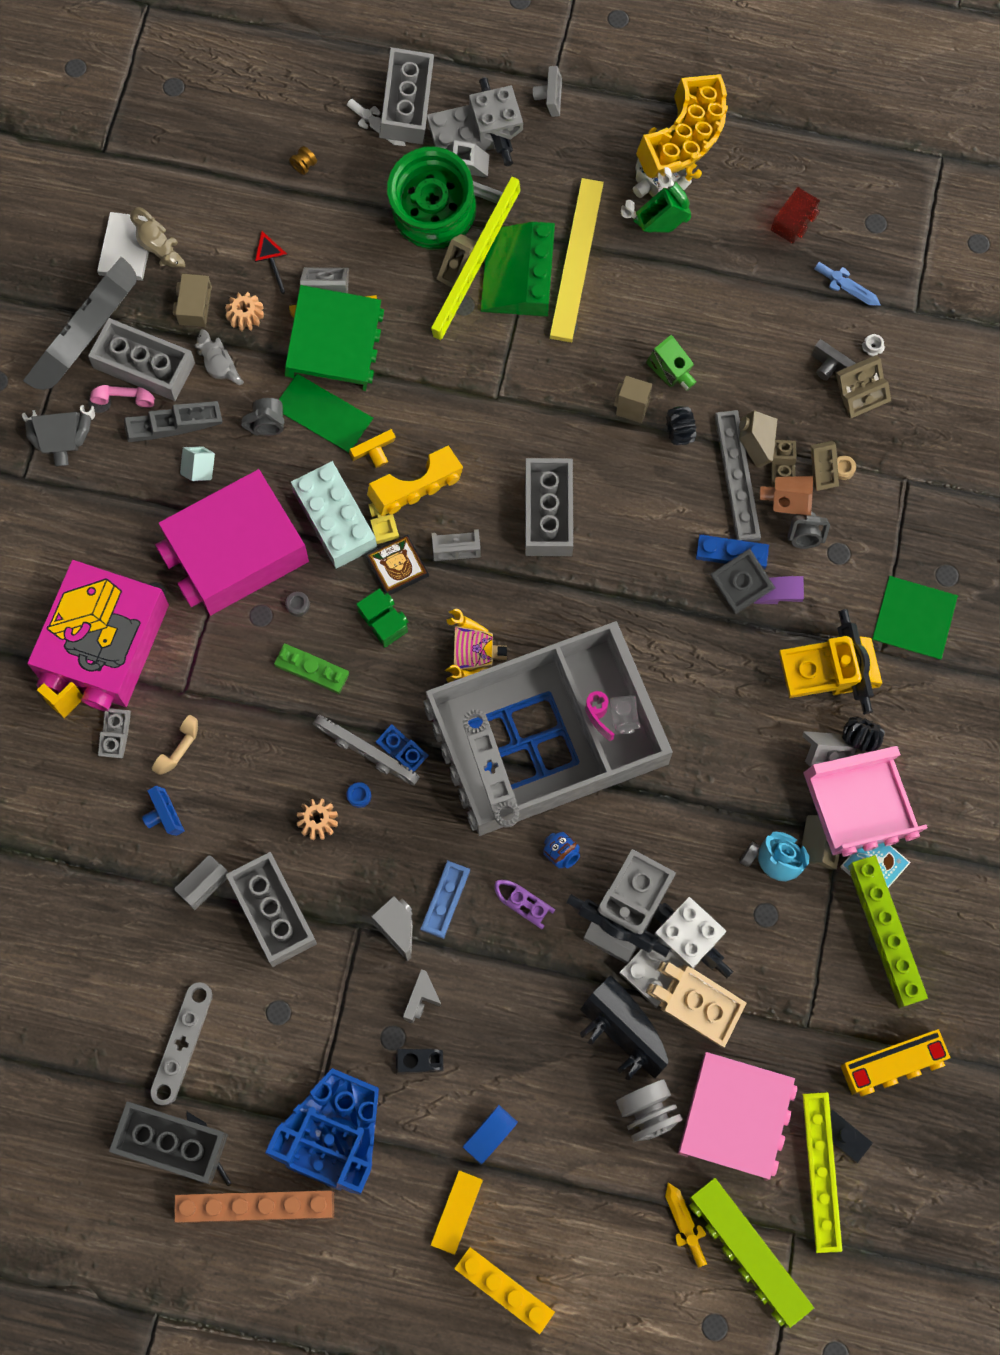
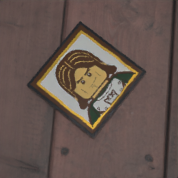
M408 534L366 554V558L385 594L391 595L429 577V573Z

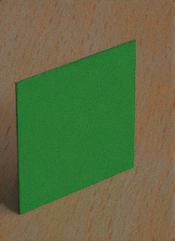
M889 576L872 640L942 660L958 595Z

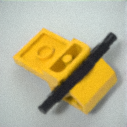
M848 609L838 611L841 626L837 628L839 637L828 639L824 643L779 651L789 698L832 691L833 695L853 692L854 699L861 703L863 714L873 712L869 698L874 696L872 689L879 688L882 685L872 639L859 637L856 623H851Z

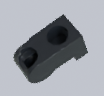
M397 1049L396 1075L444 1071L443 1050Z

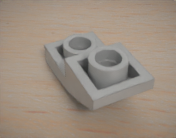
M109 708V711H105L103 732L100 733L98 756L123 758L129 731L130 710Z

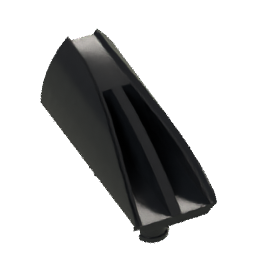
M612 976L608 977L590 995L580 1009L592 1020L580 1032V1035L584 1038L590 1032H593L587 1042L592 1045L605 1032L630 1056L618 1068L619 1074L628 1067L631 1068L624 1079L631 1080L632 1076L641 1067L655 1079L668 1065V1057L663 1043L639 1005Z

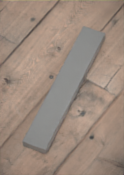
M738 410L715 413V421L736 540L760 541L761 534L746 451L739 439Z

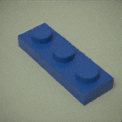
M699 535L696 560L726 564L750 548L762 568L766 569L769 545Z

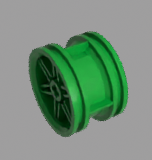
M422 147L405 154L395 164L387 182V194L395 225L407 241L426 249H442L449 247L451 239L460 234L465 236L469 232L476 216L474 185L469 168L457 154L440 147ZM430 175H432V176L434 177V178H428V179H426V177H427V176H430ZM449 183L455 185L453 189L447 188ZM414 188L415 193L408 194L409 189ZM431 201H435L436 204L431 205L430 202H431ZM436 216L439 221L433 222L434 217Z

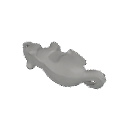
M201 330L195 347L198 348V354L204 357L205 368L208 374L215 379H229L238 385H242L244 381L237 373L234 363L227 350L224 349L220 338L218 337L215 342H212L209 333L206 330Z

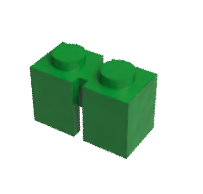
M380 588L356 604L358 613L369 628H374L372 632L384 648L408 633L407 623L409 622L402 611L397 612L392 607L395 605L392 597L388 593L384 594Z

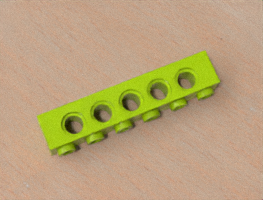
M876 855L852 862L848 868L898 1007L902 1008L928 999Z

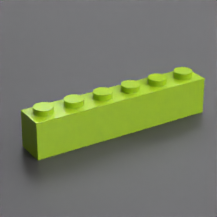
M716 1178L709 1181L689 1197V1200L692 1202L689 1207L698 1218L702 1216L708 1223L705 1226L706 1230L714 1239L717 1237L724 1245L721 1248L730 1261L736 1260L741 1267L738 1269V1272L747 1283L751 1281L755 1285L757 1290L754 1293L764 1305L766 1303L770 1305L773 1309L771 1315L780 1327L785 1325L786 1328H791L814 1309L813 1305Z

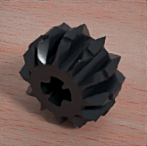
M683 406L669 409L666 416V425L669 439L673 445H688L694 442L697 434L691 409Z
M856 716L850 717L848 722H846L842 738L848 745L859 749L861 752L866 751L868 753L877 751L881 747L885 731L880 725L873 723V721Z

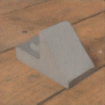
M422 969L403 1016L404 1020L414 1023L415 1018L420 1019L425 1004L421 1003L422 1000L441 1007V1002L427 972Z

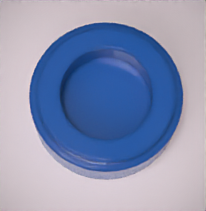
M361 782L352 784L347 790L348 802L356 808L367 806L371 801L370 788Z

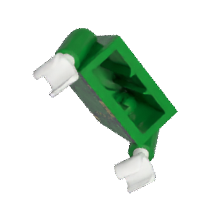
M668 167L664 168L665 177L658 172L659 184L668 186V188H663L637 212L634 211L635 203L631 200H626L625 206L622 205L621 215L624 218L632 217L633 221L645 232H671L682 222L687 223L691 218L689 199L676 181H672V172Z

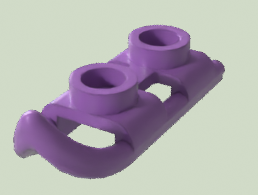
M497 880L495 882V892L502 903L540 929L544 928L541 921L548 911L553 914L555 912L554 908L514 882L508 880ZM500 884L508 885L515 889L508 900L502 896L499 890ZM527 898H530L531 900H533V901L536 902V903H535V904H532L531 902H529V901L527 900ZM521 906L526 907L530 912L528 914L520 909Z

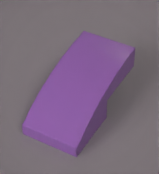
M803 576L771 577L770 580L776 589L754 602V604H778L779 601L803 602Z

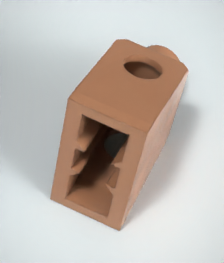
M813 476L776 477L775 487L761 486L760 500L774 501L773 511L811 515Z

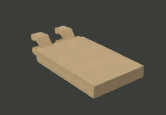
M661 961L657 971L672 980L667 990L657 984H649L645 993L661 1001L659 1006L662 1007V1011L718 1046L725 1047L747 1003L688 965L676 967L670 962L665 963Z

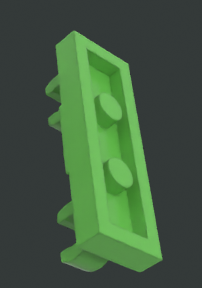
M285 643L274 663L277 668L337 694H340L350 674L349 671Z

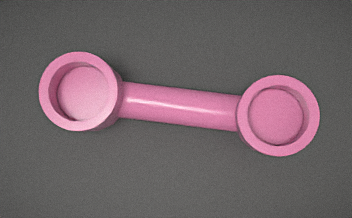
M102 385L94 388L90 394V401L98 405L108 404L109 396L136 397L135 403L146 408L153 407L155 400L149 391L141 387L129 388Z

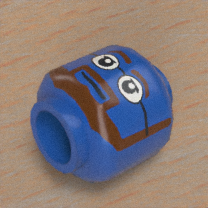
M566 832L552 833L545 839L544 855L557 868H570L578 861L580 846Z

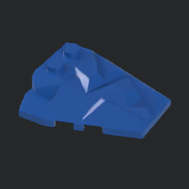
M332 1068L310 1091V1095L301 1105L298 1104L289 1118L276 1128L265 1154L285 1164L288 1169L336 1190L343 1189L350 1193L361 1195L372 1169L379 1088Z

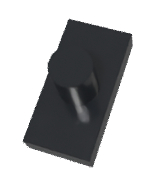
M832 1109L830 1110L833 1145L857 1164L873 1142Z

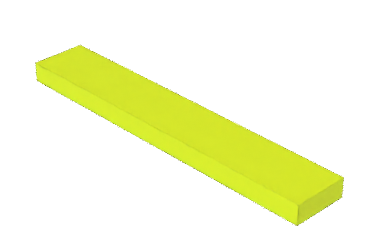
M828 1092L803 1094L816 1253L842 1252Z

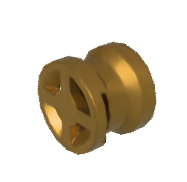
M301 146L298 154L292 155L289 158L293 168L302 175L308 172L310 166H314L317 163L315 155L305 146Z

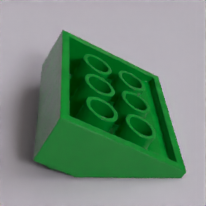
M528 222L501 227L485 257L481 312L548 317L555 223Z

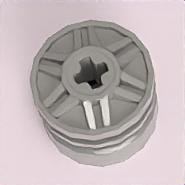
M664 1079L640 1088L615 1101L622 1117L634 1115L636 1118L627 1126V1129L631 1130L640 1127L641 1131L631 1136L633 1142L653 1139L670 1131L677 1123L682 1121L680 1114L671 1118L667 1115V1113L677 1109L676 1104L665 1107L662 1104L664 1100L671 1096Z

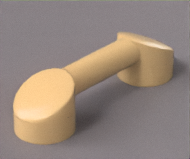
M192 715L186 717L180 727V731L186 735L170 758L161 754L156 759L152 771L161 775L176 767L197 736V718Z

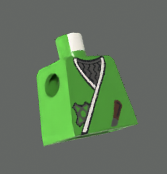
M670 335L654 348L646 363L669 387H673L679 382L687 391L696 384V380L689 374L694 364L675 338Z

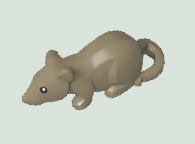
M141 207L133 209L130 213V219L136 226V239L139 245L161 259L159 262L160 266L167 265L184 268V260L178 253L174 252L172 245H177V240L173 237L167 239L164 235L166 229L145 209ZM138 214L144 216L148 221L140 220Z

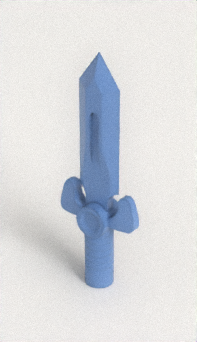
M818 262L815 270L830 279V289L839 291L841 286L842 289L868 305H880L875 294L853 280L842 277L850 276V273L842 267L840 271H834L821 262Z

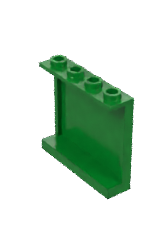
M300 285L285 366V377L294 378L295 373L362 384L363 391H366L367 383L372 384L374 370H370V365L376 362L378 351L373 349L374 342L379 343L381 329H377V323L383 321L384 309L380 308L381 300Z

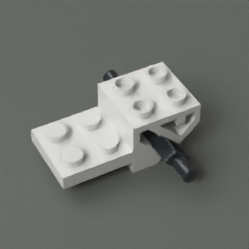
M690 897L676 911L666 903L659 904L653 916L663 925L656 931L655 936L658 937L657 942L671 948L667 957L665 958L653 950L648 953L641 949L619 974L657 1008L661 1001L654 999L645 992L649 984H657L667 990L672 979L657 971L661 961L665 963L670 962L676 967L688 965L693 969L702 961L711 970L716 968L726 979L734 972L722 961L724 957L714 948L715 944L726 933V930Z

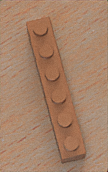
M333 1191L175 1195V1223L334 1219Z

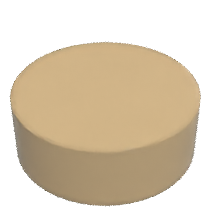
M849 456L837 457L838 478L840 480L850 479L856 470L855 461Z

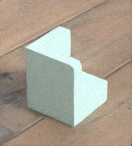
M183 447L180 474L191 481L211 480L215 453L205 447Z

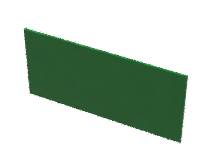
M299 374L295 376L279 398L283 404V415L348 453L374 419Z

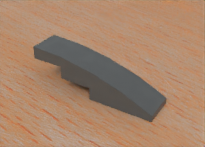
M218 401L173 405L172 409L149 411L148 416L125 417L124 426L128 442H135L198 431L222 424L223 421Z

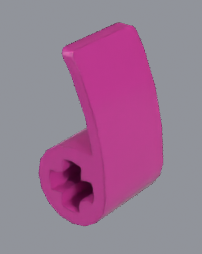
M600 691L592 692L586 700V714L597 731L607 740L611 741L614 739L615 734L599 720L607 712L608 697ZM593 702L601 703V708L592 707Z

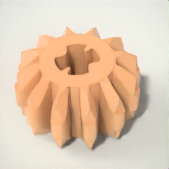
M248 291L245 296H241L238 292L236 299L230 297V304H226L225 309L227 312L226 318L230 321L233 328L239 326L241 332L245 327L252 331V325L259 326L260 319L264 317L263 304L259 302L256 295L251 297Z
M311 799L310 807L306 804L301 806L305 812H297V817L302 819L297 822L298 828H303L301 831L303 836L310 833V839L315 840L316 835L319 834L320 839L324 840V832L332 835L333 830L330 827L338 826V822L333 820L338 817L337 811H332L333 805L331 803L325 806L324 799H320L318 805H316L314 799ZM319 815L321 821L318 824L314 821V816Z

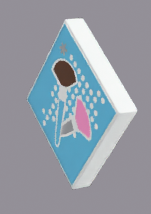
M884 843L878 844L877 848L870 851H864L863 848L857 849V853L850 855L840 867L851 876L848 866L852 862L876 855L885 882L889 888L911 862L891 845L885 846Z

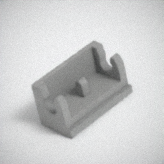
M479 529L474 530V533L449 535L432 533L434 561L481 557Z

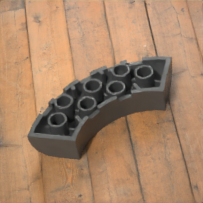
M120 257L90 294L89 298L47 348L23 380L26 384L42 390L56 385L104 325L137 280L136 272L124 258Z

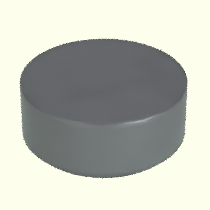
M293 592L286 599V608L291 615L300 617L308 612L310 602L304 593Z
M751 842L741 857L740 863L749 867L756 858L760 846Z

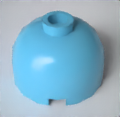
M773 832L761 844L758 861L767 876L786 882L797 878L809 864V855L805 847L802 846L800 849L795 844L797 839L783 832Z

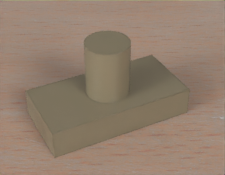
M828 441L811 445L813 481L816 491L839 486L836 443Z

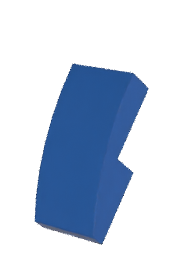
M392 724L375 742L390 757L397 760L400 765L408 767V771L413 770L414 772L429 756Z
M498 1105L464 1143L463 1148L479 1163L483 1164L511 1132L518 1121Z

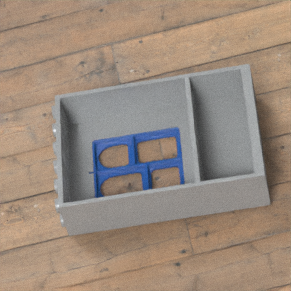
M617 621L426 691L427 699L424 700L426 715L429 721H434L432 725L437 742L442 741L443 743L441 744V752L446 765L451 764L450 775L454 786L459 785V799L463 808L468 807L469 810L467 812L468 822L472 831L477 830L479 836L503 827L494 818L463 727L464 715L472 709L483 711L488 721L496 718L503 720L511 741L508 745L498 748L501 758L524 749L529 752L536 775L511 785L519 809L518 821L669 765L673 753ZM600 691L608 697L607 712L599 720L615 734L614 739L611 741L607 740L597 731L586 714V700L592 692ZM548 701L557 720V726L527 738H521L512 719V713L533 704ZM593 702L592 707L596 706L597 709H600L601 703ZM476 716L468 721L470 727L475 729L479 728L483 723L482 719ZM562 736L572 756V761L548 770L545 768L537 746L539 743ZM488 762L487 768L484 770H489L491 773L492 763ZM504 808L500 811V817L506 821L511 820L514 817V812L510 808Z

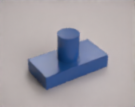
M154 786L147 790L155 809L142 816L145 825L148 828H152L162 822L167 834L177 836L183 833L184 828L166 789Z

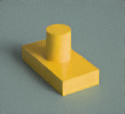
M392 429L351 448L349 454L353 461L369 454L375 467H381L388 463L382 447L394 442L396 437Z

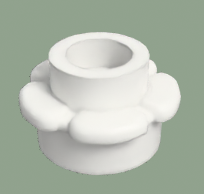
M877 334L867 336L862 344L863 350L870 356L881 354L885 348L883 338Z

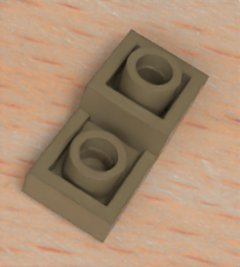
M775 440L773 461L771 462V487H775L776 477H796V441Z

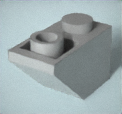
M454 140L446 148L457 154L466 163L471 175L488 177L489 154L476 144Z

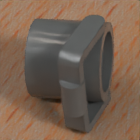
M274 398L256 400L253 402V412L243 416L242 427L256 436L280 434L284 430L282 402Z

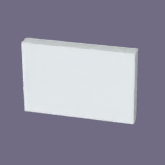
M110 212L97 272L99 275L105 276L118 259L122 257L136 272L137 280L143 281L149 251L142 248L137 242L136 226L132 223L130 214ZM138 216L140 220L148 221L144 216Z

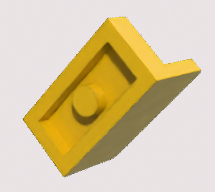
M70 682L58 695L44 683L37 689L46 703L64 719L81 702L83 696L73 682Z

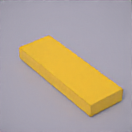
M458 1171L431 1246L454 1255L456 1254L481 1187L482 1179Z

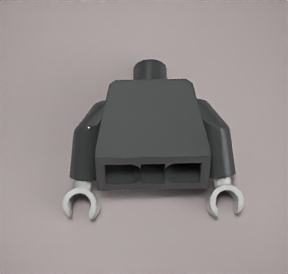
M84 405L80 406L81 416L78 412L37 416L35 410H32L33 415L28 418L23 413L22 417L26 422L27 438L42 453H53L55 466L69 465L67 452L78 451V447L83 445L90 430L91 420L95 417L94 407L91 406V410L85 412Z

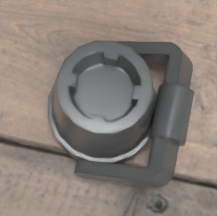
M811 512V515L795 514L789 528L788 541H792L793 546L801 549L816 547L820 543L826 542L830 523L827 518L816 516L814 512ZM819 525H824L822 532L819 529Z

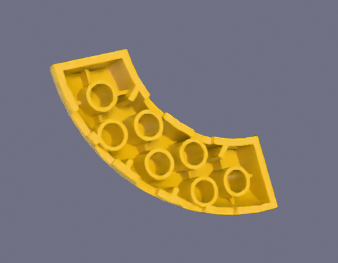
M721 74L681 78L674 95L678 109V118L669 129L666 127L658 132L643 135L636 153L645 174L649 178L658 177V172L665 176V167H668L672 173L691 166L700 160L717 141L724 127L728 106H726L727 93Z

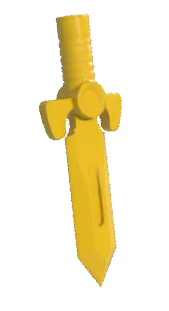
M668 1183L665 1195L680 1233H684L686 1236V1240H683L680 1234L676 1235L677 1246L681 1247L688 1244L696 1265L700 1268L707 1265L698 1239L705 1237L706 1232L698 1225L697 1236L694 1235L693 1228L695 1225L681 1191Z

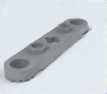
M472 709L463 718L466 736L496 822L502 827H512L519 820V809L487 716L483 711ZM475 716L483 721L481 727L476 729L468 724L469 719ZM488 762L498 766L495 768L494 774H491L489 770H484L487 768ZM504 808H510L514 812V817L508 821L501 819L500 811Z
M321 715L316 717L313 722L314 726L334 738L335 743L345 750L347 748L352 749L375 763L376 769L386 775L390 772L412 786H415L419 780L418 774L413 772V770L408 771L409 768L402 764L399 765L397 760L341 726L335 725L330 720L327 721L326 717Z
M194 983L187 990L151 1088V1098L158 1105L167 1106L172 1104L183 1082L212 1001V990L204 983ZM204 989L206 991L205 1000L200 1003L195 1002L192 997L195 990ZM186 1037L185 1041L189 1044L188 1047H183L181 1051H178L179 1046L175 1044L176 1041ZM162 1086H169L171 1089L170 1097L166 1100H160L157 1096V1090Z

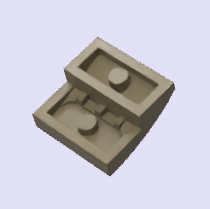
M877 355L836 372L843 403L850 418L891 401L889 382L884 379L881 358Z

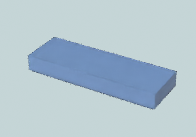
M447 860L421 926V931L442 939L445 938L469 876V868Z

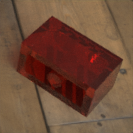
M797 187L774 218L771 231L794 244L798 237L802 238L808 229L807 224L810 221L814 222L819 215L820 210H818L820 200Z

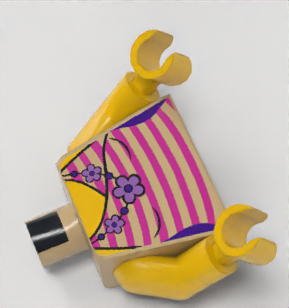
M453 609L449 611L450 614L454 615L455 619H447V624H457L459 627L455 626L454 665L445 670L446 672H451L453 676L446 678L447 682L450 683L492 667L493 660H507V646L493 645V633L474 620L463 616L461 610Z

